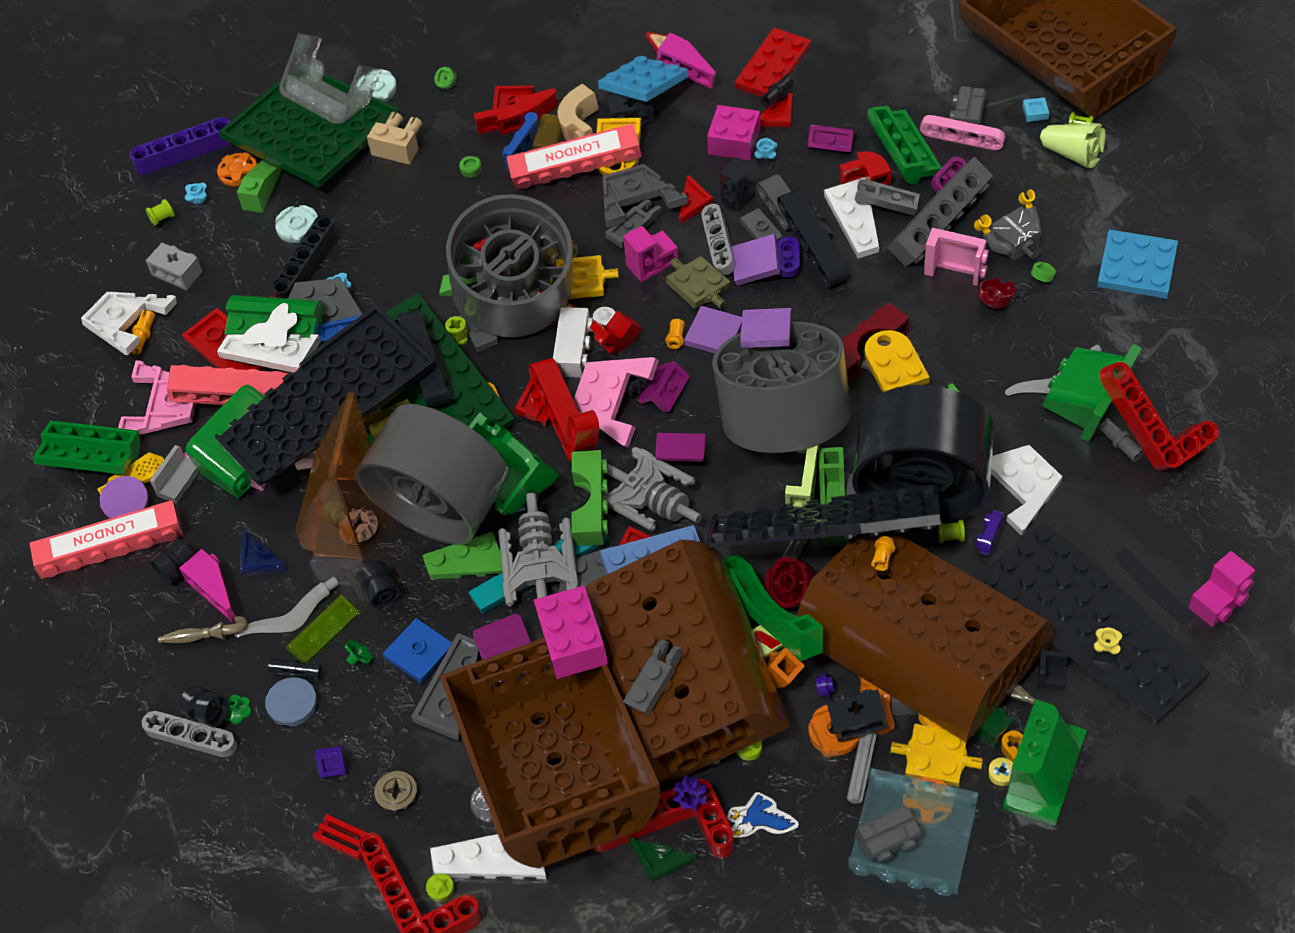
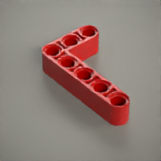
M553 358L529 364L531 379L569 461L572 462V452L594 451L600 427L595 411L578 412Z
M1116 362L1100 370L1099 379L1155 469L1164 471L1176 468L1218 438L1219 429L1212 421L1193 424L1175 437H1172L1126 363ZM1113 370L1117 374V379L1113 375ZM1126 391L1129 393L1130 400L1126 396ZM1139 412L1142 414L1143 420L1140 419ZM1152 433L1155 435V441L1152 438ZM1165 454H1166L1167 457H1168V463H1167V461H1166V459H1165Z
M699 779L702 785H707L706 792L704 793L707 798L705 804L698 802L696 811L692 808H685L683 810L682 805L678 808H671L670 805L679 803V801L673 800L677 792L674 788L660 793L658 805L654 811L657 815L650 818L642 830L593 849L604 852L629 842L628 838L630 837L640 838L692 816H695L710 851L716 857L724 858L729 856L734 850L732 829L712 786L705 779ZM711 815L717 817L713 821H707L705 819L706 817ZM720 838L728 840L724 844H718L715 842Z
M367 833L361 837L358 843L359 851L400 933H465L479 925L482 914L477 900L471 895L460 896L421 916L381 837L375 833ZM372 847H378L374 852H367ZM389 868L385 874H378L382 869ZM395 890L401 891L397 896H389ZM474 909L471 914L462 915L464 910ZM404 913H412L409 918L401 919ZM441 922H449L445 928H437Z

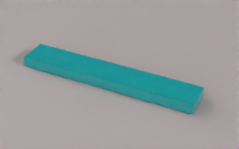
M604 535V544H605V543L609 542V536H608V535ZM559 540L554 544L550 545L555 546L557 550L560 552V554L563 556V540ZM573 542L575 558L584 556L602 545L574 546ZM503 572L469 591L470 598L482 614L505 601ZM532 585L525 586L524 588L516 592V594L520 593L521 591L527 589Z

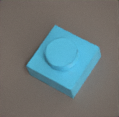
M1045 97L1023 100V109L1027 122L1049 119V110Z

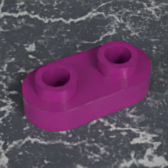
M960 157L951 158L933 176L931 181L933 189L938 193L955 175V171L957 172L966 162Z

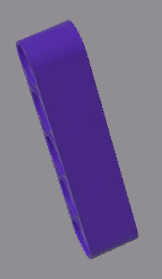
M224 117L217 118L133 148L130 152V157L135 170L139 174H148L230 145L231 143L221 139L219 131L230 123L229 119Z

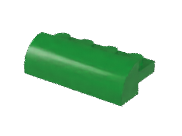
M889 106L868 109V121L907 183L918 184L920 178L934 176L942 168L906 110L891 111Z
M232 295L226 305L228 318L225 335H244L253 325L266 323L274 309L286 303L288 304V314L296 313L297 315L296 324L287 330V338L290 335L310 338V335H317L318 325L322 324L325 303L322 300Z
M49 421L41 433L42 444L34 454L33 460L34 464L125 474L129 465L138 460L139 430Z

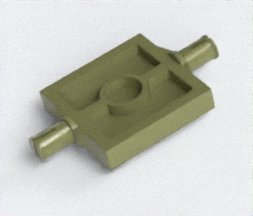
M702 256L686 265L676 257L670 261V265L677 271L666 276V283L694 309L713 302L720 310L722 307L725 308L727 302L720 297V294L730 288V281Z

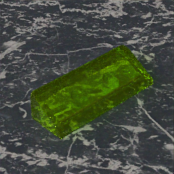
M341 594L285 648L301 662H307L359 612Z

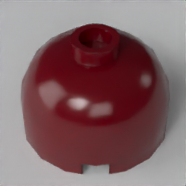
M793 557L779 558L775 561L777 563L772 568H769L766 573V592L780 607H799L811 580L816 575L812 567L804 560Z

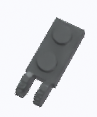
M649 199L644 200L625 214L626 222L610 227L605 233L606 238L619 247L624 248L623 236L641 226L646 228L652 222H655L661 216L663 209L658 205L651 209L652 201Z
M663 639L655 646L652 657L650 656L623 701L626 706L646 716L650 714L674 674V669L682 656V648L674 646L666 657V663L661 662L669 647V642Z

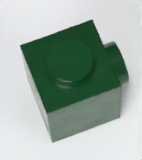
M998 706L974 735L995 750L1002 742L1003 736L1012 730L1013 720Z

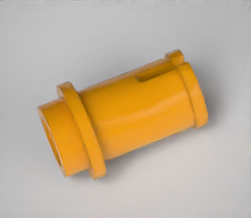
M673 319L670 322L669 334L666 336L665 341L671 349L680 348L684 342L682 335L685 323L680 319Z
M886 536L880 537L875 542L876 551L871 565L879 571H884L888 568L890 556L895 551L894 541Z

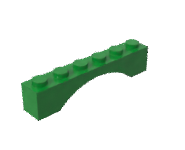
M739 554L724 558L744 610L800 661L823 653V626L809 614L803 616L794 615L781 608L763 588L752 566Z

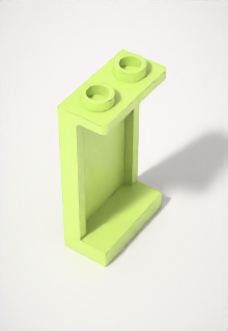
M821 444L797 451L798 453L806 454L802 486L786 485L785 504L792 503L795 507H802L807 504V501L814 500L819 470L818 449L821 448Z

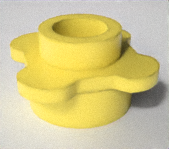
M1101 628L1096 631V636L1098 637L1097 642L1094 644L1096 651H1109L1112 654L1120 652L1119 641L1122 639V634L1113 628Z

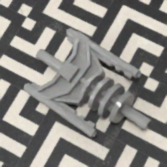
M638 447L632 449V456L638 460V463L629 474L608 464V475L622 482L618 488L608 494H604V500L607 499L608 509L611 508L650 531L656 529L655 520L650 517L645 518L644 514H639L635 509H643L646 505L651 511L670 521H678L683 516L695 523L701 521L702 515L688 507V496L678 488L665 483L661 473L668 477H674L676 481L680 480L681 484L685 486L695 484V478L664 461L656 460L653 454Z
M535 493L526 494L528 513L519 517L518 524L520 527L518 528V533L521 537L520 545L524 549L517 553L514 563L512 553L509 552L512 549L511 544L508 543L511 540L510 532L503 528L498 531L504 598L508 607H512L514 601H517L516 592L528 585H536L537 599L547 596L546 583L559 581L566 583L567 590L579 587L570 519L564 518L562 523L559 524L560 531L563 532L561 540L564 541L562 544V556L555 546H549L552 543V536L550 535L551 525L549 524L548 515L538 512Z

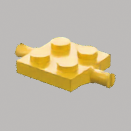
M601 255L573 258V282L570 299L604 296L603 285L605 279L619 278L618 268L604 270ZM562 259L556 260V267H565Z
M914 724L913 735L908 745L892 742L890 752L906 755L907 767L905 777L914 779L924 777L942 780L947 785L959 787L960 776L965 766L981 770L983 758L967 756L966 742L947 730Z

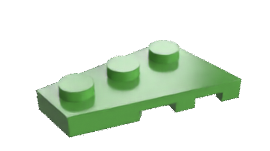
M493 532L474 537L467 544H453L422 555L430 579L460 578L462 575L481 577L486 576V574L502 573L501 553Z

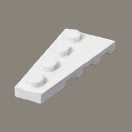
M861 179L824 190V196L857 258L879 252L871 204H858L855 202V194L858 191L857 185Z
M227 335L217 353L220 358L294 373L300 368L299 363L316 350L321 340L319 335H310V338L290 335L289 338H286L284 346L267 347L264 343L243 344L241 342L243 335Z
M498 834L430 848L434 875L442 873L450 878H471V876L496 878V876H509L512 879H523L524 877L546 879L544 867L539 869L528 867L508 856L502 847Z

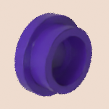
M823 672L822 675L816 676L819 696L831 698L832 692L836 691L834 677H829L828 672Z

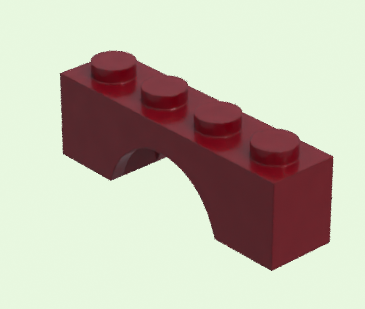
M890 302L883 308H878L867 321L861 322L850 335L847 334L843 337L842 342L844 345L848 382L861 372L859 352L865 347L866 342L872 335L888 330L896 331L903 335L909 332L910 317Z

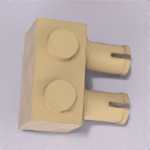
M392 112L385 124L376 122L367 136L371 155L410 165L419 150L416 133L422 126L420 119L415 118L414 120V117H411L404 129L398 128L403 121V117L399 113L395 115V112Z

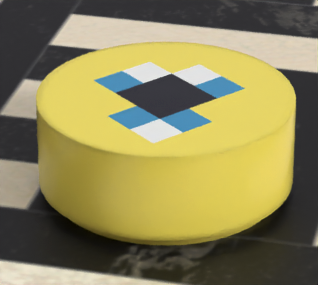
M1007 758L993 760L988 772L990 780L998 786L1009 785L1013 762Z

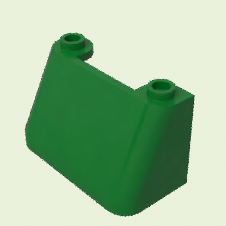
M248 384L240 387L190 439L186 446V453L199 473L238 499L250 488L251 478L217 443L215 435H222L230 428L229 423L235 418L239 420L248 412L247 408L251 404L257 405L265 398L261 392Z
M479 413L469 427L481 435L497 450L508 467V481L495 500L496 504L494 506L503 515L515 513L527 504L526 494L535 493L536 496L539 495L560 476L556 470L511 432L484 414Z

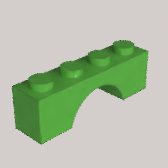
M843 447L818 449L820 504L831 502V497L845 495ZM842 536L822 537V547L847 545V539L842 538Z
M601 450L572 452L574 485L585 489L591 494L588 502L583 507L572 512L574 546L604 545V535H608V521L604 520V514H608L607 499L604 500V494H608L607 479H604V474H608L607 459H602Z

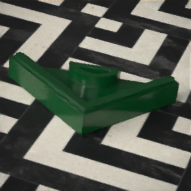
M634 837L628 838L651 883L696 861L694 853L674 850L673 847L654 842H644Z

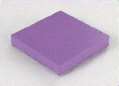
M775 234L732 246L736 261L734 281L737 286L780 273L778 244Z
M701 306L684 339V345L716 353L724 342L740 333L742 317Z
M791 308L743 310L741 348L790 346Z

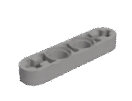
M709 204L702 210V220L713 265L722 275H727L735 269L736 261L725 217L717 204ZM721 228L719 233L712 234L714 229ZM720 244H726L723 249L716 250ZM722 258H725V259L727 260V261L725 262V263H726L725 265H724V263H723Z
M159 711L149 712L142 719V727L147 735L156 739L219 757H228L237 748V742L232 733L223 729L212 728ZM158 720L161 726L154 725L153 728H151L150 724H155ZM176 726L184 727L182 734L178 736L171 735L173 728ZM205 732L208 734L203 742L194 741L198 733ZM228 740L229 744H225L221 748L219 743H225Z

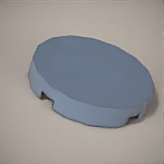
M298 677L286 678L270 688L266 696L265 706L270 718L276 724L289 725V727L297 726L313 716L318 698L313 686L308 681Z

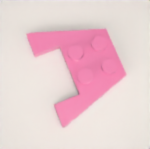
M650 357L587 362L573 400L578 412L594 410L599 420V428L621 445L629 448L635 427L615 421L630 375L652 381L659 360Z
M135 361L132 373L133 382L153 383L145 417L121 416L118 428L139 430V435L190 423L193 420L196 403L170 402L167 393L169 372L163 371L158 366L153 365V367L145 365L144 362Z

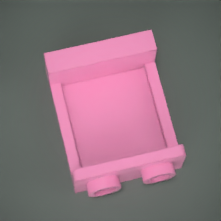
M932 228L926 243L924 274L933 276L938 266L974 275L973 285L978 286L980 278H985L988 267L984 265L989 255V250H985L986 240Z

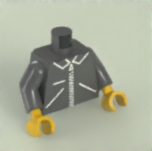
M1029 189L1027 191L1029 200L1025 198L1023 192L1019 195V202L1026 206L1025 209L1021 206L992 224L991 218L986 214L981 216V220L975 221V229L984 232L983 237L993 252L1007 255L1011 259H1018L1024 254H1027L1031 259H1036L1041 254L1042 250L1038 245L1042 229L1036 206L1032 205V201L1035 199L1033 190Z

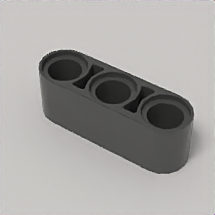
M778 174L758 182L757 190L761 199L784 230L790 229L777 204L778 196L790 192L788 186Z

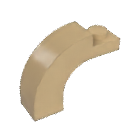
M583 84L569 92L558 108L559 122L567 141L593 134L591 127L584 123L583 120L597 111L599 107L595 93Z

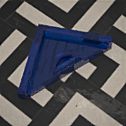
M242 531L239 566L241 574L286 571L284 562H281L265 546L253 539L247 531Z

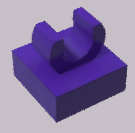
M342 746L316 750L315 757L320 778L346 774L347 768Z

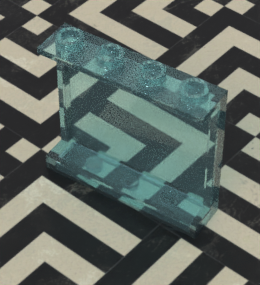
M871 768L858 827L898 808L907 806L913 816V820H915L921 831V836L917 842L918 845L908 852H903L902 849L894 852L893 858L882 864H879L878 860L875 862L868 861L855 838L852 854L848 860L849 869H852L855 874L861 876H869V874L880 876V879L886 882L895 883L896 880L906 882L908 886L915 889H923L924 887L935 889L936 893L944 896H950L951 893L957 895L979 793Z

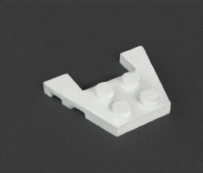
M106 292L81 318L82 323L116 349L128 355L139 344L138 336L126 333L125 330L141 315L142 310L148 309L166 315L177 304L176 296L167 295V298H157L156 294H148L146 297H136L135 293Z
M1030 445L992 456L991 474L1023 504L1007 515L1006 520L1022 536L1027 531L1029 524L1035 520L1044 503H1047L1060 485L1062 476Z

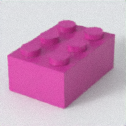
M584 585L534 600L557 679L608 664L604 644Z

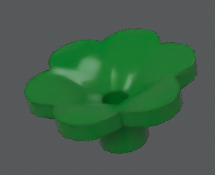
M352 639L345 644V649L350 652L347 661L351 665H355L358 660L368 664L373 659L372 654L368 652L363 644L357 643Z
M232 695L228 699L229 712L224 722L231 721L233 724L238 725L242 723L244 718H248L251 715L250 701L247 697L240 698L238 695Z

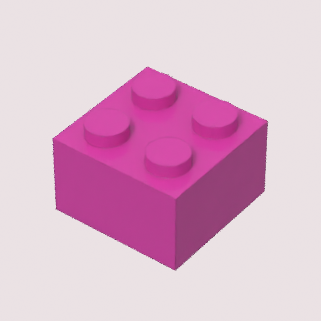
M718 105L707 135L708 154L730 158L738 157L750 161L761 130L760 111Z

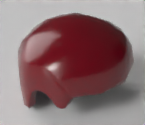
M999 277L992 280H984L978 287L980 301L993 309H1001L1008 306L1016 292V287L1012 281L1002 283Z

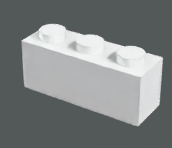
M561 307L553 359L562 377H582L583 370L588 362L586 350H590L591 337L588 334L592 332L589 327L593 323V318H589L588 308Z

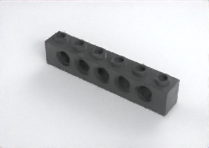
M974 156L955 173L887 248L905 267L912 262L917 264L925 256L923 251L926 249V243L932 228L948 231L951 228L949 223L952 220L955 222L963 215L962 209L964 206L968 208L977 199L975 197L976 193L981 194L989 186L987 181L993 175Z

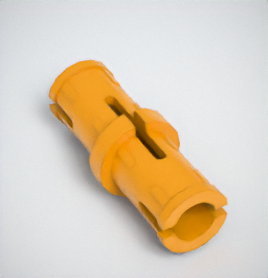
M141 311L137 325H134L132 329L133 335L138 336L139 344L131 353L136 354L137 351V354H140L146 338H149L151 333L149 330L155 319V314L152 311Z

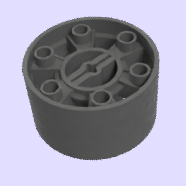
M498 195L473 204L455 221L448 235L446 246L450 290L456 308L470 324L492 335L520 337L546 328L559 317L561 307L566 308L572 292L573 249L571 236L566 224L552 208L541 201L527 196ZM487 239L481 251L472 247L479 241ZM558 253L565 267H544L543 261L550 259L552 255ZM476 276L478 283L468 287L460 277L470 279Z
M791 321L790 346L741 348V333L724 342L714 354L712 365L723 430L726 436L738 446L766 453L798 451L831 439L842 431L851 418L852 408L844 345L841 338L835 332L824 326L808 322Z
M404 404L394 410L357 467L355 476L359 486L371 501L399 523L433 540L447 544L463 545L469 543L508 481L509 470L497 450L467 425L438 410L421 405Z

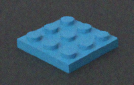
M639 56L632 62L622 65L618 70L608 73L604 78L598 80L599 89L647 102L688 78V69L681 68L675 64H666L660 60L647 59L645 56Z
M1109 229L1097 287L1167 299L1178 241Z

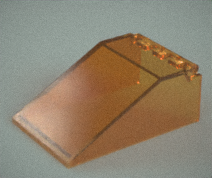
M349 392L316 449L295 529L303 550L313 551L315 556L361 559L363 554L338 479L356 480L355 471L371 447L355 393Z

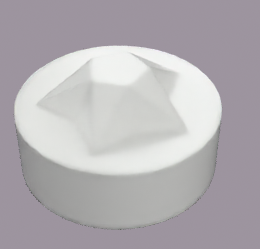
M610 307L598 308L593 314V320L607 325L615 311Z

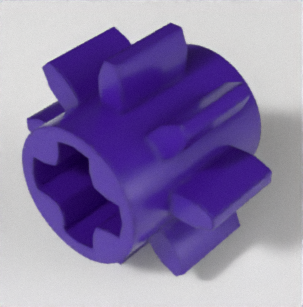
M685 775L682 784L679 782L675 784L674 790L677 793L673 800L679 801L683 810L685 808H692L696 811L698 802L705 804L707 796L703 793L706 792L707 785H702L698 776L688 778Z

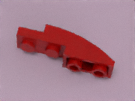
M555 88L514 98L513 105L475 113L474 117L478 135L499 130L501 135L518 131L525 123V115L530 112L537 115L538 121L558 107Z

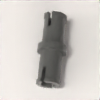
M1110 418L1105 419L1100 424L1098 429L1113 442L1112 445L1116 449L1120 448L1133 462L1143 455L1144 451L1130 438V434L1127 431L1123 432Z

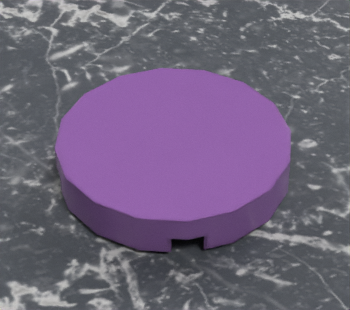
M129 476L117 477L108 482L102 489L100 507L105 515L111 519L147 508L149 493L138 479Z

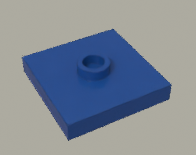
M415 618L385 650L383 657L422 684L441 664L452 642Z

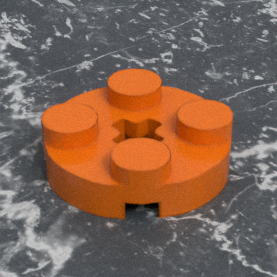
M827 705L815 711L808 727L809 738L813 746L825 757L841 756L851 752L858 746L860 736L838 742L836 735L830 733L831 726L833 725Z

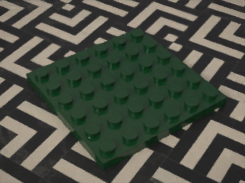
M301 62L219 131L221 139L320 188L369 144L367 136L376 122L385 124L392 112H395V115L396 113L400 114V109Z

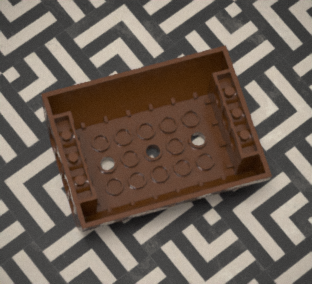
M1137 0L959 1L960 16L967 27L1087 116H1094V119L1156 76L1172 47L1177 31L1175 26Z
M894 530L883 531L882 534L876 536L868 535V533L857 534L811 580L797 615L801 616L809 614L823 626L824 655L964 742H967L1036 664L1040 659L1041 650L1047 651L1050 648L1054 639V626L1051 621L901 534L894 532ZM880 537H890L894 541L895 551L890 556L888 568L884 571L876 570L871 565L876 551L875 542ZM882 575H887L891 579L882 580L880 579V577ZM928 600L933 602L934 605L926 606L922 601ZM975 627L979 631L970 632L966 628Z
M678 540L587 584L585 589L604 644L608 661L607 666L623 701L650 656L652 657L653 650L660 640L663 639L669 642L668 644H673V647L678 646L683 650L681 659H679L674 669V674L648 716L625 705L660 787L791 727L725 559L716 548H708L706 543L699 541ZM668 654L664 656L661 662L666 663V657ZM683 688H689L687 697L678 699L679 691Z
M545 638L439 675L504 851L513 860L522 865L539 869L640 831L648 823L658 805L660 784L607 664L557 679ZM537 718L546 719L540 725L533 724V721ZM553 758L562 759L557 765L548 764Z

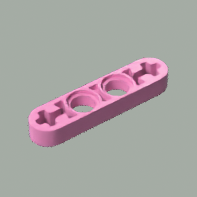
M933 115L925 116L920 125V131L925 136L990 150L1001 149L1006 138L1004 132L997 128ZM947 128H952V129L956 130L957 132H956V133H952V132L948 131ZM968 133H975L978 137L970 136Z

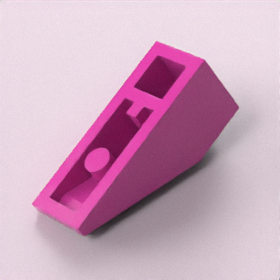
M669 33L658 48L657 60L688 69L689 79L712 89L716 72L689 41Z
M201 549L179 569L185 581L233 623L235 621V614L224 576L219 567L221 562L214 554L208 555Z

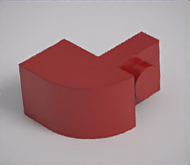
M858 152L857 160L840 165L841 184L865 177L866 180L891 186V169L885 159L876 153Z
M619 311L615 312L607 325L594 320L589 327L595 333V340L611 354L619 353V351L631 345L643 329L632 318Z

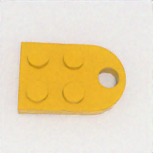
M641 118L598 119L597 133L634 124L640 147ZM639 157L632 161L615 163L622 165L618 170L610 169L611 166L600 167L598 170L601 174L607 175L638 165Z
M888 330L878 332L868 339L865 345V359L882 392L902 386L929 383L930 377L913 345L905 335ZM880 341H888L890 344L881 346L878 343Z

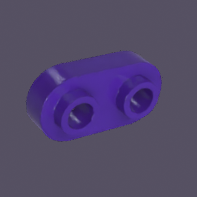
M784 237L777 242L779 274L783 277H793L800 271L799 242L793 237Z
M993 510L992 514L987 513L983 525L986 530L984 534L979 533L976 542L979 554L990 556L1001 528L1004 512Z

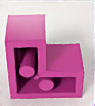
M641 226L623 236L626 265L640 282L670 267V261L674 257L678 258V247L664 231L651 236Z
M1230 551L1213 566L1210 580L1192 595L1189 609L1211 627H1214L1219 621L1225 622L1236 606H1243L1249 599L1250 595L1248 592L1254 584L1252 579L1255 569Z

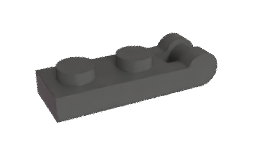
M866 179L859 180L857 185L858 191L855 194L856 203H869L915 216L920 194Z

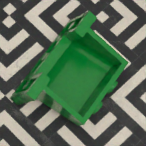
M1133 344L1127 355L1121 356L1076 347L1069 359L1064 357L1058 368L1061 371L1059 376L1054 374L1047 386L1051 389L1042 406L1084 428L1080 438L1089 442L1112 402L1099 379L1100 370L1116 362H1124L1131 369L1142 348ZM1113 370V375L1117 379V374Z
M1035 699L1011 768L1008 793L1003 809L1056 826L1087 730L1065 723L1057 709L1049 703Z

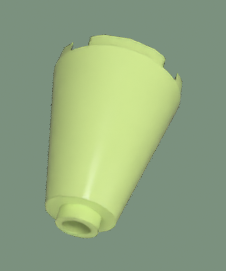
M1098 123L1048 125L1046 129L1042 130L1040 140L1044 147L1087 168H1093L1100 159L1096 157L1099 151L1103 152L1106 138L1105 129L1101 128L1102 124Z

